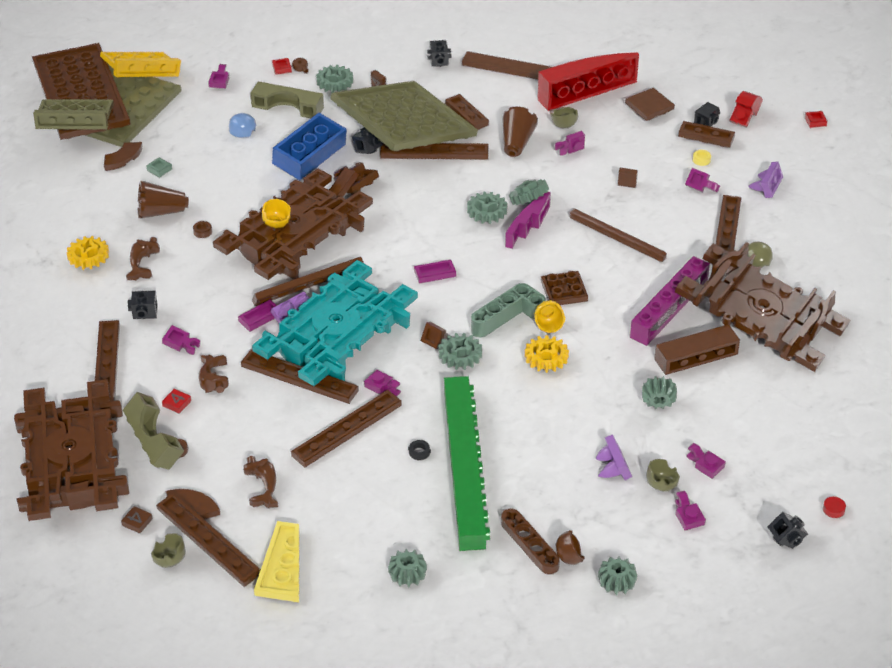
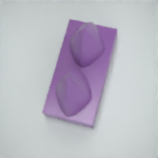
M779 161L772 162L767 170L759 173L758 177L762 180L750 184L749 188L763 191L765 198H772L783 178Z
M302 292L272 308L270 312L276 321L280 323L288 317V310L296 309L298 312L299 307L310 297L305 292Z
M613 434L605 437L607 445L599 451L596 460L612 461L601 470L598 476L610 478L622 475L624 480L633 477Z

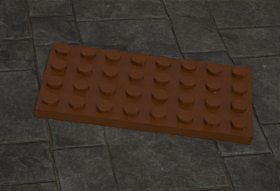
M99 43L32 56L33 64L46 99L113 100L114 105L108 118L107 129H56L60 140L131 125L107 62L100 57L103 51Z

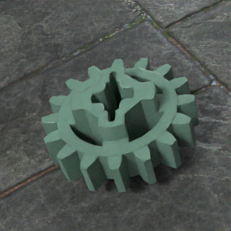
M329 65L328 68L323 67V70H319V74H316L317 86L320 89L325 88V92L330 90L331 93L334 91L340 92L341 90L346 91L347 87L351 88V84L354 83L353 72H350V68L345 69V66L339 67V65L333 67Z
M536 179L526 180L519 186H516L515 191L510 192L509 198L513 205L530 204L538 199V197L543 196L544 193H547L549 187L545 179L538 181Z
M483 192V195L476 193V197L471 196V200L467 202V213L470 218H474L475 222L481 220L482 224L485 222L491 224L493 220L499 222V218L504 219V215H507V202H505L504 197L500 198V194L493 195V192Z
M455 333V337L448 335L447 340H441L442 344H439V359H442V364L447 363L448 368L455 366V370H458L459 367L466 370V366L473 368L474 363L479 364V359L482 358V344H479V339L473 340V335L466 337V333H463L462 336Z

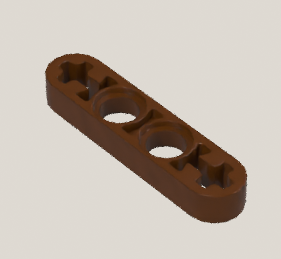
M504 510L501 514V525L541 572L545 574L556 573L559 570L560 558L518 510ZM521 531H526L529 533V535L526 537L519 536L518 533ZM538 545L542 547V550L533 551L531 547Z

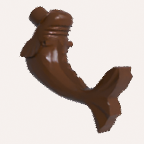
M151 237L149 241L137 240L133 244L130 251L132 271L126 275L127 280L136 281L140 277L147 279L152 277L150 269L139 268L138 266L143 257L149 258L151 254L160 252L157 238Z
M210 354L201 355V362L204 365L201 367L198 376L200 387L205 390V393L215 390L217 393L224 392L229 386L228 377L219 376L216 372L212 373L211 368L227 365L226 356L213 357Z
M255 456L247 457V464L243 467L244 474L255 475L257 479L261 478L266 490L264 494L250 498V505L252 507L265 505L268 509L278 507V502L272 497L276 486V471L273 464L267 458L256 461Z

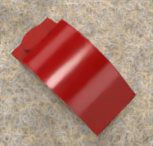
M742 91L735 101L736 106L730 122L747 128L752 115L756 116L763 101L762 97Z

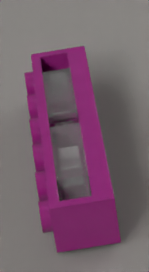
M693 256L631 320L630 338L648 346L689 302L686 298L675 293L677 285L685 276L704 285L708 281L710 263Z

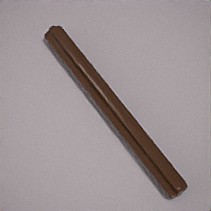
M573 209L570 212L572 220L659 262H663L666 259L667 253L647 242L578 209Z

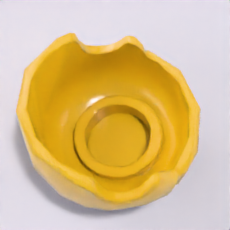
M270 199L263 204L262 220L269 227H284L290 220L291 208L283 200Z
M552 300L543 301L536 307L534 318L540 330L546 333H554L563 327L565 314L559 303Z

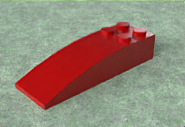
M639 53L600 55L571 61L539 71L538 101L547 111L636 83Z

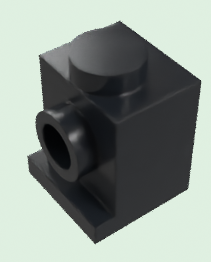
M709 102L705 103L695 111L694 123L710 127L715 125L719 120V107Z

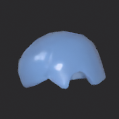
M238 113L230 119L229 132L235 137H250L252 131L256 130L255 118L249 114Z

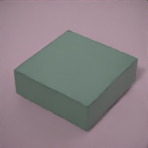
M159 157L146 165V169L160 178L172 170V164Z

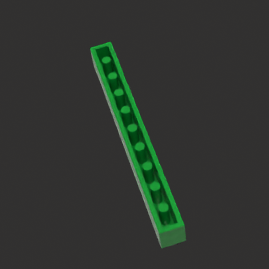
M469 376L444 377V397L459 551L486 550V540H490V527H485V523H488V510L483 509L484 506H487L486 493L481 491L485 490L484 477H480V474H483L482 461H478V458H481V446L476 445V442H479V430L474 428L478 426L477 414H473V412H476L475 399H471V397H474V385H470Z

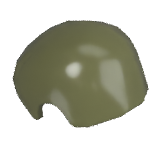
M570 107L554 109V112L551 113L552 122L556 127L562 129L569 128L578 120V111Z
M752 242L749 244L748 256L751 257L753 253L756 254L752 265L755 267L769 266L771 260H773L770 246L764 242Z
M665 459L650 461L646 472L648 484L659 491L674 489L677 487L680 479L677 468H670Z
M167 534L164 542H156L154 550L151 552L153 562L164 568L180 563L185 557V545L182 536Z

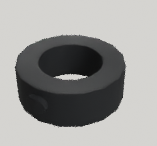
M424 440L413 441L408 446L409 455L414 460H424L431 453L430 445ZM417 448L424 449L423 452H416L414 450Z

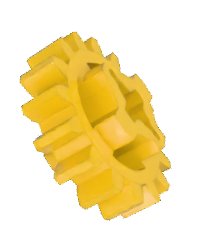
M84 236L83 240L77 238L76 243L71 242V247H67L66 253L70 265H75V268L82 266V270L86 267L90 269L93 266L100 267L99 263H105V259L109 258L108 245H106L105 240L101 241L100 237L94 239V236L90 238Z
M545 335L543 339L537 336V340L531 339L530 344H526L524 357L526 358V363H530L531 368L537 367V371L545 369V372L548 373L549 369H552V371L556 372V367L562 369L563 364H567L569 350H567V344H563L562 339L556 341L555 336L552 339H549L548 335Z

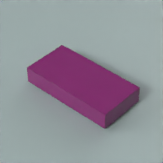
M451 259L414 266V272L419 284L456 277V270Z
M270 299L238 316V321L251 332L275 319L270 311L277 305Z

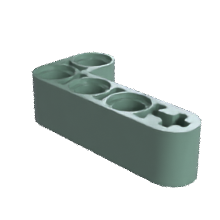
M519 283L471 315V334L479 338L485 337L522 312L528 317L535 319L534 312L536 307L543 301H546V298L530 285Z

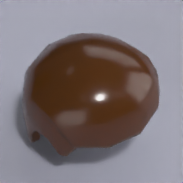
M572 530L562 533L557 538L555 544L556 553L560 560L568 565L579 564L585 559L581 555L580 543L576 536L572 534Z

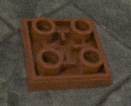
M654 87L628 97L625 100V104L646 121L664 115L675 108V104Z
M579 271L541 276V283L548 301H556L560 305L588 301V294Z

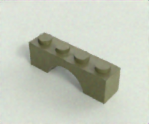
M260 81L257 82L250 93L251 104L254 108L269 110L278 105H290L299 110L300 117L312 118L324 109L323 93Z
M136 392L123 409L127 417L126 420L132 426L134 435L141 442L142 449L150 458V463L156 468L161 467L170 470L184 450L176 437L161 432L157 434L156 422L160 409L153 397Z

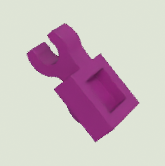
M219 64L218 71H212L208 82L209 87L226 89L230 78L229 72L226 71L227 64Z
M579 131L567 135L565 141L555 143V150L560 149L559 155L563 156L567 153L571 154L584 149L585 134Z
M694 168L691 169L685 183L686 186L701 192L706 187L718 193L720 188L718 183L709 180V174Z
M379 370L374 371L364 381L365 388L378 394H382L387 390L395 396L401 393L400 390L396 389L400 382L393 380V377Z
M695 443L688 447V450L691 452L686 457L696 462L695 468L711 479L725 467L726 461L708 450L704 454L701 447Z
M685 490L677 492L678 499L675 500L678 507L676 509V516L683 529L686 531L705 525L706 519L697 503L690 505Z

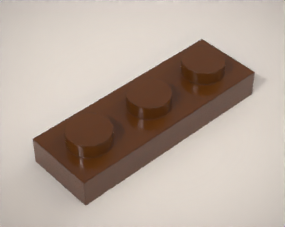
M461 94L445 99V105L476 129L480 130L489 126V119Z
M683 121L678 137L730 148L735 138V132Z

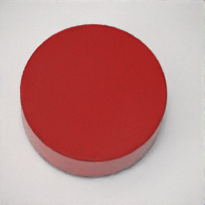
M835 496L825 499L823 512L827 516L840 518L845 514L846 503L843 499Z

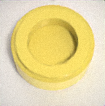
M697 150L693 153V162L699 166H706L711 162V154L706 150Z

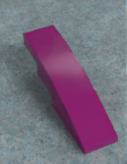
M551 192L544 193L543 196L531 202L514 219L506 231L505 247L513 249L518 237L526 239L531 228H540L550 208Z

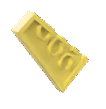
M277 521L254 588L255 596L299 602V524Z

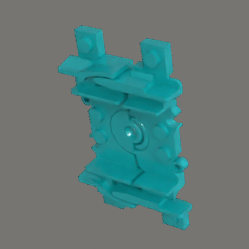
M356 260L343 271V276L337 273L331 274L328 277V284L320 286L321 294L312 292V297L299 307L298 312L296 309L288 310V317L279 323L277 337L265 330L262 333V337L252 345V351L267 360L276 352H279L287 362L303 367L298 371V377L312 386L318 384L327 375L345 381L346 359L354 357L352 349L361 351V346L374 336V331L389 334L391 326L395 323L406 329L410 326V312L404 309L418 298V292L402 284L391 294L385 291L379 293V288L364 281L372 274V267Z

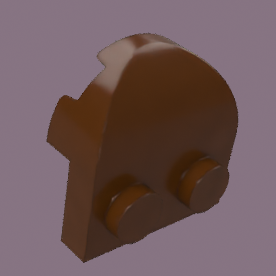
M363 162L356 163V166L350 169L356 171L359 176L347 193L353 195L361 191L360 189L371 185L379 177L378 171L365 169ZM347 166L334 173V181H336L344 168H348Z

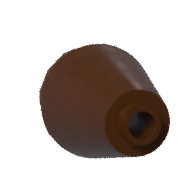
M510 107L503 114L504 152L510 157L521 155L537 127L538 118L534 112L531 114L528 112L529 109L525 107Z
M140 181L138 189L140 207L137 208L138 218L183 212L185 208H188L189 197H185L184 192Z

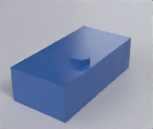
M318 113L273 147L272 164L300 181L346 145L347 129L325 115Z

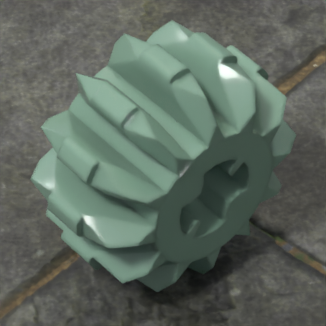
M655 376L654 379L648 378L642 387L643 402H646L648 407L654 406L655 409L658 407L664 409L665 406L671 407L672 403L676 402L677 399L676 383H673L671 378L665 379L664 376L661 378Z
M406 548L403 553L397 551L396 556H391L388 572L391 575L392 581L398 582L399 586L407 584L410 587L412 583L418 585L420 580H424L426 576L427 563L424 561L423 554L417 555L416 549L409 552Z
M618 556L614 560L612 557H609L608 562H602L601 568L598 571V577L601 587H606L607 593L614 591L617 595L621 591L626 594L628 589L633 590L635 586L637 571L635 564H630L628 558L621 560L620 556Z

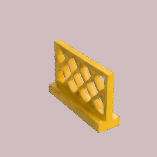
M101 52L100 55L114 69L113 75L115 77H179L181 60L179 58H170L164 52Z

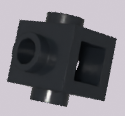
M429 41L430 50H427V59L431 60L432 67L448 66L452 53L451 48L447 46V41Z
M365 127L361 128L357 134L351 136L356 153L372 154L379 147L383 146V143Z
M156 290L132 291L131 300H128V311H132L133 319L157 318L158 302Z
M785 512L779 514L767 526L773 534V539L780 546L785 545L791 549L800 545L808 535L803 527L805 526L804 522L795 515L793 517Z

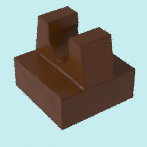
M427 322L420 341L435 349H439V344H442L441 340H446L448 333L440 326Z

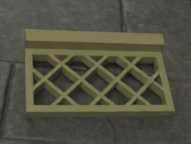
M43 99L39 109L33 112L35 129H107L108 118L114 105L113 100Z

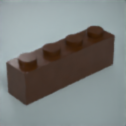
M729 324L657 344L655 361L665 375L738 355L740 339Z

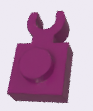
M172 325L162 338V344L179 352L184 348L187 353L194 355L195 348L192 346L199 348L200 340L189 338L190 333Z

